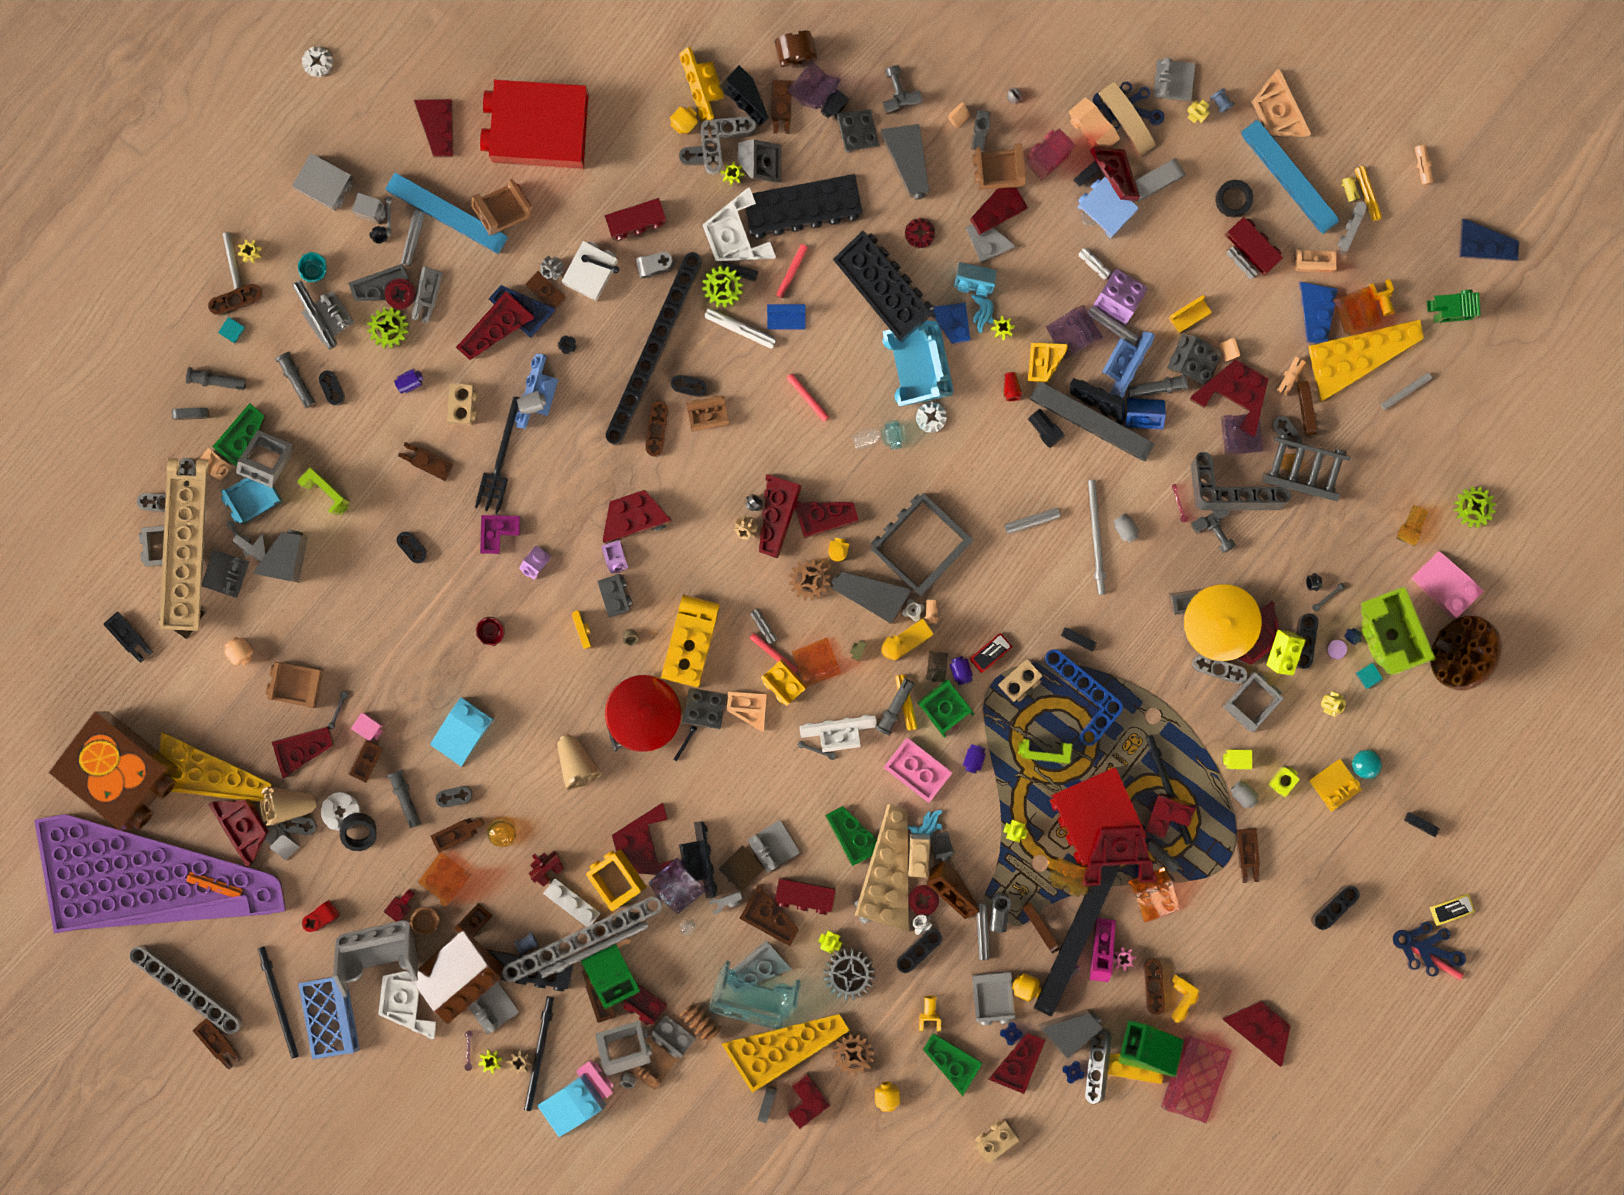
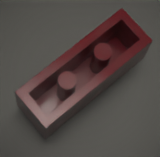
M659 198L604 215L611 237L617 241L625 240L628 238L627 235L633 233L635 235L643 234L646 232V229L652 227L654 230L662 228L664 223H667Z
M1243 217L1225 236L1265 276L1283 259L1281 256L1282 252L1279 248L1272 246L1268 242L1269 239L1263 232L1259 233L1255 229L1256 225L1251 219Z
M779 878L775 902H778V906L789 908V905H795L798 910L808 911V908L816 909V913L827 915V912H832L836 888Z

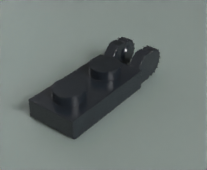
M119 611L103 624L126 651L131 653L140 663L144 659L135 650L138 645L147 654L153 653L140 634Z

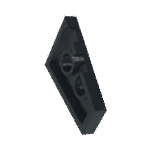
M1073 378L1070 383L1071 395L1089 406H1097L1103 415L1107 417L1110 414L1117 419L1116 423L1123 425L1125 421L1124 399L1118 395H1112L1102 388L1091 386L1084 380Z

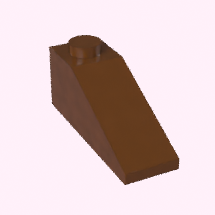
M945 860L930 868L927 885L964 919L980 911L958 872Z

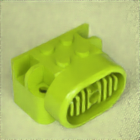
M1405 586L1361 603V613L1363 616L1362 633L1373 659L1390 676L1435 659ZM1387 631H1390L1394 634L1393 641L1387 639Z

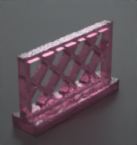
M1186 1034L1176 1077L1171 1076L1161 1107L1166 1111L1207 1123L1232 1050ZM1199 1043L1205 1045L1208 1051L1200 1057L1197 1053ZM1219 1050L1225 1052L1223 1060L1216 1063L1213 1054ZM1210 1056L1213 1065L1204 1069L1201 1060ZM1198 1062L1201 1071L1192 1075L1191 1065ZM1216 1068L1217 1077L1210 1081L1206 1072ZM1204 1074L1207 1083L1198 1087L1194 1078ZM1192 1080L1195 1089L1186 1093L1184 1085ZM1209 1086L1211 1094L1203 1099L1200 1090ZM1197 1092L1201 1101L1191 1105L1188 1096ZM1185 1098L1189 1107L1184 1110L1176 1109L1178 1102ZM1203 1104L1205 1109L1203 1117L1196 1116L1194 1108Z

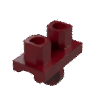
M555 850L548 856L545 852L540 856L534 853L532 857L535 861L530 864L533 870L528 874L534 883L538 882L545 886L551 880L546 873L552 869L556 874H559L564 869V866Z

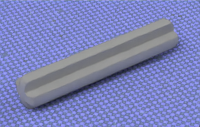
M414 210L401 263L407 266L412 265L424 218V212L421 210Z
M1092 306L1087 313L1089 316L1132 345L1137 341V335L1097 307Z
M1054 508L1005 524V530L1007 534L1057 519L1060 517L1059 509Z
M977 903L980 909L976 913L979 959L989 960L986 903Z

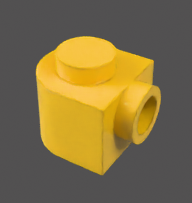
M834 538V541H830L828 554L831 560L841 562L847 557L849 544L845 543V539Z
M895 635L892 638L887 636L882 645V654L888 659L897 658L905 646L902 644L903 640Z

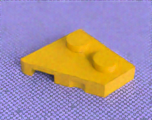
M1031 343L1028 381L1048 383L1068 350L1069 345Z

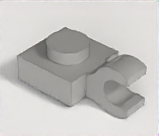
M741 891L719 899L710 900L709 904H718V909L712 911V913L718 914L725 905H729V908L739 905V900H742L743 897Z

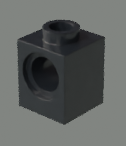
M834 87L820 103V112L829 119L831 117L835 120L837 113H840L849 103V98Z

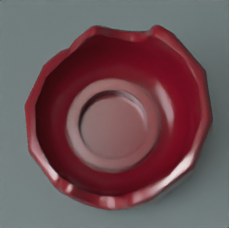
M484 617L478 622L475 629L477 638L484 645L496 646L505 635V627L502 621L495 617Z

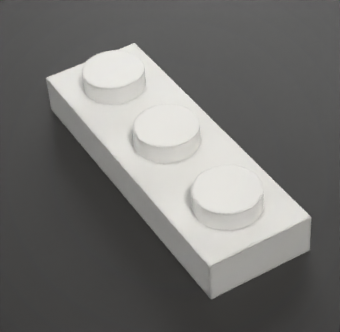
M556 878L543 893L586 927L592 925L601 914V912Z

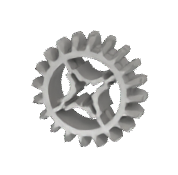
M846 948L843 949L844 955L836 951L838 958L836 959L831 955L830 959L833 963L826 962L830 969H824V973L829 974V976L824 977V981H831L826 984V987L830 988L833 986L831 994L838 991L837 998L845 994L844 1000L846 1001L848 1000V995H852V1000H855V994L857 993L862 998V990L865 993L869 992L866 985L873 987V983L869 982V979L875 980V976L870 975V973L875 972V968H868L873 962L868 961L866 963L868 955H864L861 958V950L858 951L857 955H854V948H851V954H847ZM848 959L846 968L835 969L840 961ZM854 960L859 961L863 965L866 974L854 969ZM851 965L852 973L855 974V976L852 977V979H849V984H847V975H844L843 973L845 971L847 972ZM833 975L842 977L845 980V989L836 984ZM864 979L858 988L850 990L854 980Z

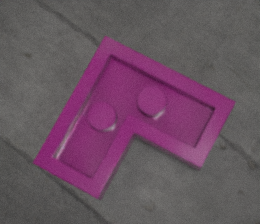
M481 515L480 554H500L501 535L520 536V516Z

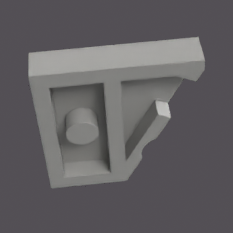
M973 224L965 228L981 263L1015 248L1012 242L994 228L980 236Z

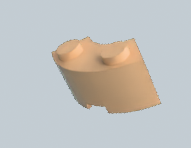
M1086 97L1068 112L1072 118L1070 120L1071 124L1076 129H1080L1088 138V144L1091 148L1093 146L1110 148L1120 139L1114 126L1106 120L1097 106Z

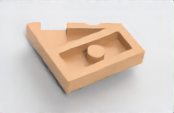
M728 692L727 711L758 730L764 731L767 694Z

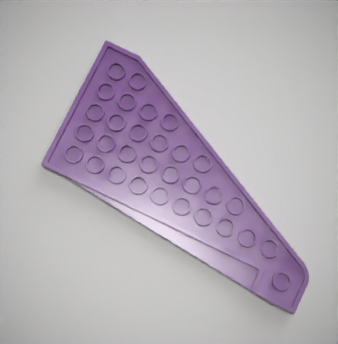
M68 814L34 820L54 934L80 929L266 915L286 911L282 884L271 873ZM192 871L195 875H204L215 879L214 884L219 880L227 883L226 888L229 887V884L242 888L243 893L241 896L229 897L210 890V886L206 889L197 886L198 882L195 885L187 882V876Z

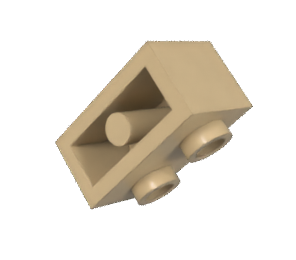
M1005 1119L1002 1121L997 1120L990 1126V1131L987 1133L982 1132L975 1138L974 1145L988 1164L1020 1141Z

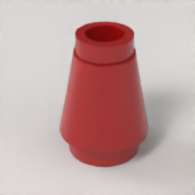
M1005 373L1004 397H1006V401L1020 400L1022 391L1016 373Z

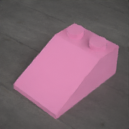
M1440 551L1412 577L1451 619L1457 618L1484 592L1466 573Z

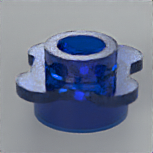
M1011 1022L1007 1028L1000 1031V1036L1004 1037L1007 1040V1044L1012 1046L1018 1039L1023 1037V1032L1016 1028L1014 1022Z
M1074 1061L1071 1065H1065L1062 1068L1063 1073L1067 1076L1068 1083L1072 1084L1074 1081L1083 1079L1085 1073L1080 1069L1078 1061Z

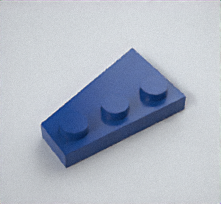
M1299 282L1306 340L1308 343L1313 344L1328 341L1338 289Z

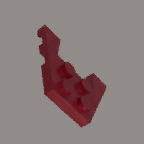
M1235 359L1190 397V400L1205 409L1214 392L1220 394L1249 411L1239 429L1255 437L1269 378Z
M664 803L659 804L612 834L616 852L621 849L638 874L682 876L678 859L658 863L648 826L649 824L668 820Z
M1139 825L1100 828L1082 879L1083 886L1101 885V866L1139 864L1138 881L1140 883L1157 882L1153 864Z

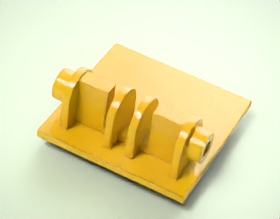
M1340 758L1309 780L1331 812L1362 790L1359 781L1354 779Z

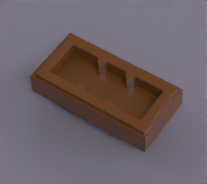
M539 271L525 284L539 299L554 309L566 299V296Z

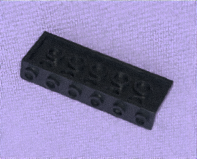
M855 174L752 193L756 204L745 208L750 236L755 237V239L765 238L766 234L773 233L775 236L785 234L786 230L798 232L804 230L803 227L807 226L819 228L822 227L823 223L830 222V225L841 223V220L844 219L856 221L860 219V216H863Z
M862 231L833 258V261L897 339L903 343L929 317L935 318L937 316L933 311L935 308L929 301H924L922 298L923 293L917 287L914 288L910 284L912 282L910 277L900 272V265L895 260H890L888 257L890 253L883 246L880 247L877 244L879 240L876 236Z

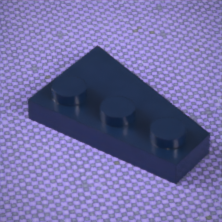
M1464 218L1462 219L1460 258L1518 261L1519 241Z
M500 285L489 298L495 304L508 291L527 308L535 318L522 325L520 329L530 338L537 333L557 310L503 285Z

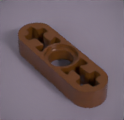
M249 284L212 298L208 303V309L214 315L220 316L258 302L263 296V291L258 285ZM252 288L256 291L258 290L256 297L254 298L249 295L246 297L247 301H245V297L241 293L244 291V294L247 295L251 293ZM235 294L241 298L240 303L237 305L231 304L230 301L231 297ZM224 298H226V302L230 306L229 308L226 305L220 306V311L213 309L216 306L215 302L219 304L225 303Z
M1308 381L1297 382L1304 432L1306 437L1317 435V427L1310 385Z
M661 401L653 403L650 411L645 448L646 452L652 457L661 455L664 447L668 407ZM659 405H662V409H665V412H661L660 419H664V422L659 420L652 421L653 417L657 419V412L654 409L658 408ZM654 424H660L663 428L662 432L658 435L653 434L651 431ZM650 436L661 438V441L657 440V447H660V449L656 450L655 453H652V450L649 449V446H653L654 443L653 439L650 440Z
M1029 902L1022 907L1051 953L1053 954L1058 951L1060 947L1032 904Z
M1150 958L1144 963L1146 1005L1151 1014L1159 1015L1165 1009L1162 965L1157 959ZM1151 962L1158 965L1154 972L1155 976L1159 975V978L1152 977L1148 979V975L1152 976V971L1148 969V966H1151ZM1152 981H1157L1160 985L1159 990L1156 992H1152L1149 989V984ZM1160 994L1161 997H1157V1003L1161 1004V1007H1158V1011H1155L1154 1008H1151V1005L1154 1004V998H1149V995L1157 996Z

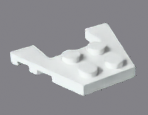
M750 187L745 189L703 224L716 261L776 258L770 241L754 248L750 247L738 215V210L756 204Z
M409 970L384 975L382 978L378 1015L425 1035L427 1038L435 1039L437 1021L417 1019L420 991L410 978Z

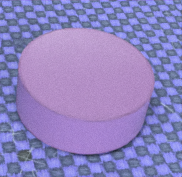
M1334 640L1328 644L1327 653L1331 658L1340 659L1346 655L1347 647L1343 641Z

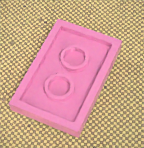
M909 738L903 741L883 767L928 803H930L952 774L950 770Z

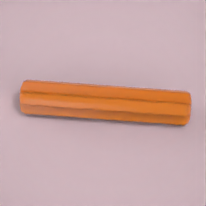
M192 871L187 876V882L194 885L198 882L197 886L206 889L210 886V890L229 897L241 896L243 893L242 888L230 884L226 888L227 883L219 880L214 884L215 879L204 875H195Z

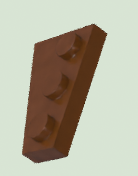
M757 885L739 919L790 946L799 929Z

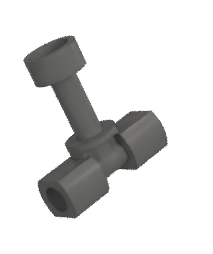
M899 65L885 69L886 76L892 79L896 92L893 94V99L883 101L886 114L898 111L899 107L908 104L911 107L923 103L919 90L908 93L907 90L903 91L898 76L901 74Z
M977 111L973 128L975 135H973L972 150L980 147V150L984 151L985 135H987L990 128V112Z
M1212 510L1210 515L1205 518L1202 516L1190 524L1196 534L1206 528L1208 531L1213 530L1222 544L1219 546L1222 553H1226L1236 546L1232 539H1227L1219 526L1222 523L1220 520L1230 514L1229 510Z

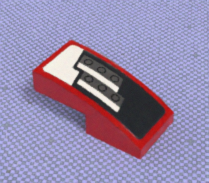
M1000 632L969 660L982 674L1013 646Z

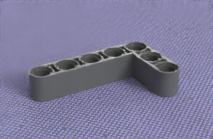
M1207 452L1198 453L1191 463L1195 504L1201 510H1281L1291 499L1290 491L1284 487H1216L1213 459ZM1203 496L1207 497L1209 501L1204 500ZM1240 496L1244 497L1246 501H1243Z

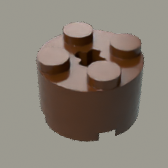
M798 31V34L795 35L788 33L775 40V47L781 67L791 65L792 68H797L803 65L802 62L817 60L811 31Z

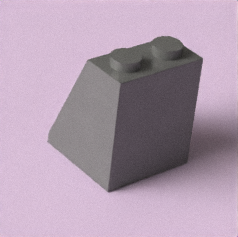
M288 529V533L281 532L256 567L254 574L299 583L308 538L304 537L300 531Z
M1085 1009L1043 1022L1039 1026L1065 1057L1069 1059L1102 1029L1100 1025L1102 1021L1093 1011L1089 1013Z

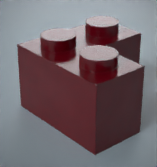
M1160 792L1146 832L1165 838L1171 821L1189 827L1197 805Z
M807 1072L792 1083V1088L802 1101L788 1110V1115L799 1130L830 1107L829 1100Z

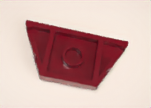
M642 490L610 501L602 541L607 544L670 523L672 519L654 501L648 491Z
M1273 600L1260 609L1262 624L1256 643L1247 653L1237 658L1249 665L1254 664L1272 649L1279 629Z
M239 799L209 803L210 809L246 867L252 865L269 831L250 800Z
M1261 1001L1255 1002L1251 1006L1244 1007L1222 1018L1223 1021L1278 1066L1281 1067L1283 1065L1291 1025Z

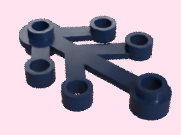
M1125 81L1119 88L1124 94H1128L1132 89V85L1130 82ZM1123 85H1128L1129 90H1123ZM1142 87L1138 93L1128 97V100L1131 104H1134L1141 99H1147L1150 96L1149 88ZM1141 91H1147L1148 95L1142 96ZM1097 92L1093 96V104L1099 110H1103L1110 124L1112 121H1117L1118 126L1114 128L1115 130L1119 129L1121 124L1115 118L1111 109H1108L1105 103L1099 102L1100 95ZM1133 106L1140 117L1149 119L1151 125L1159 126L1163 123L1164 113L1161 110L1148 111ZM1154 114H1159L1160 119L1155 120Z
M1422 922L1419 927L1409 932L1398 930L1393 935V944L1397 948L1403 949L1408 959L1407 965L1411 970H1417L1421 965L1420 961L1415 958L1411 947L1418 949L1426 965V974L1431 977L1436 976L1439 973V969L1434 965L1429 953L1449 960L1450 964L1455 967L1463 966L1466 962V956L1460 951L1450 953L1431 946L1441 940L1450 938V931L1446 928L1440 929L1437 934L1422 941H1417L1413 938L1422 933H1430L1432 925L1429 922ZM1424 924L1429 926L1428 931L1423 930ZM1442 931H1446L1447 936L1445 938L1441 936ZM1400 936H1403L1405 938V941L1403 943H1400L1399 941ZM1455 955L1459 957V961L1457 963L1453 960V957ZM1412 961L1417 962V966L1415 968L1411 966ZM1431 967L1435 969L1434 974H1430L1429 969Z

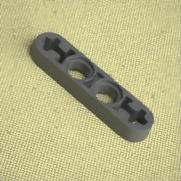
M1102 1028L1091 1038L1085 1097L1092 1104L1101 1103L1105 1098L1112 1039L1110 1031L1106 1028ZM1099 1034H1102L1105 1037L1104 1040L1099 1038ZM1097 1051L1103 1053V1060L1100 1062L1096 1059ZM1096 1070L1101 1073L1099 1081L1094 1079V1072ZM1093 1092L1098 1094L1097 1098H1095V1096L1092 1095Z

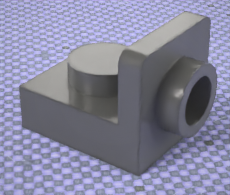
M948 831L930 836L935 859L939 858L940 861L951 859L950 855H954Z

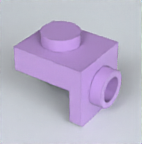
M536 545L522 561L519 569L524 575L535 580L538 573L552 556Z

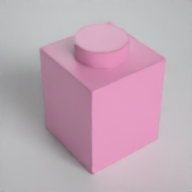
M361 713L351 727L352 730L368 741L378 740L383 733V730H381L383 725L366 713Z

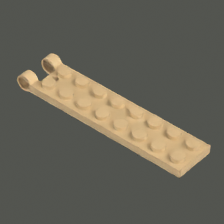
M168 458L159 629L200 631L206 488L209 463L208 460L197 459L196 476L178 475L180 469L179 458ZM189 481V486L186 487L185 482Z

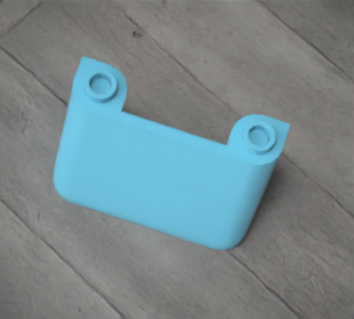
M925 321L903 343L897 339L891 330L883 331V344L889 350H893L901 387L897 388L894 394L898 406H906L953 395V384L942 333L936 321Z

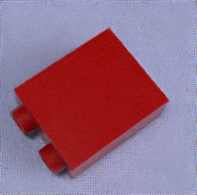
M494 79L493 91L485 90L483 95V113L492 115L491 128L481 129L480 150L489 152V157L493 163L584 169L589 104L587 86Z

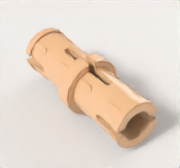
M1427 145L1415 147L1418 161L1416 166L1420 171L1421 184L1434 183L1431 171L1432 162L1429 161Z
M1298 357L1294 358L1289 370L1285 371V377L1277 389V392L1281 394L1284 387H1286L1282 394L1284 396L1289 395L1294 382H1297L1299 379L1300 371L1306 364L1304 360H1301L1297 366L1300 360Z

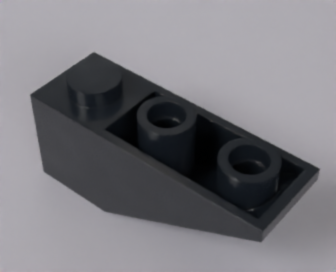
M738 65L719 87L752 120L754 119L755 123L761 126L769 119L754 79Z

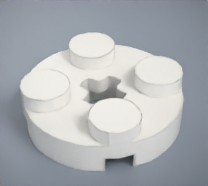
M344 792L334 793L323 801L321 817L330 829L340 831V824L345 817L361 812L360 805L350 794ZM338 806H341L342 809L345 808L346 812L343 813V817H340L339 814H336Z

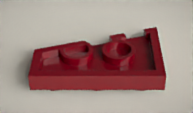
M1093 146L1090 153L1120 200L1137 201L1140 194L1125 149Z
M329 726L272 741L282 779L333 746L334 743Z

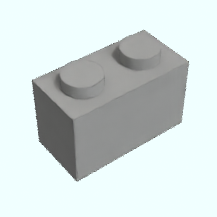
M361 193L357 194L352 208L353 213L357 217L380 224V221L385 219L387 213L386 206L379 199Z

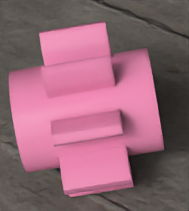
M1121 947V951H1114L1116 956L1113 958V962H1117L1116 969L1122 966L1123 970L1126 971L1127 966L1134 967L1131 962L1136 957L1130 956L1131 949H1128L1126 952ZM1127 954L1126 959L1128 961L1126 963L1121 962L1119 957Z

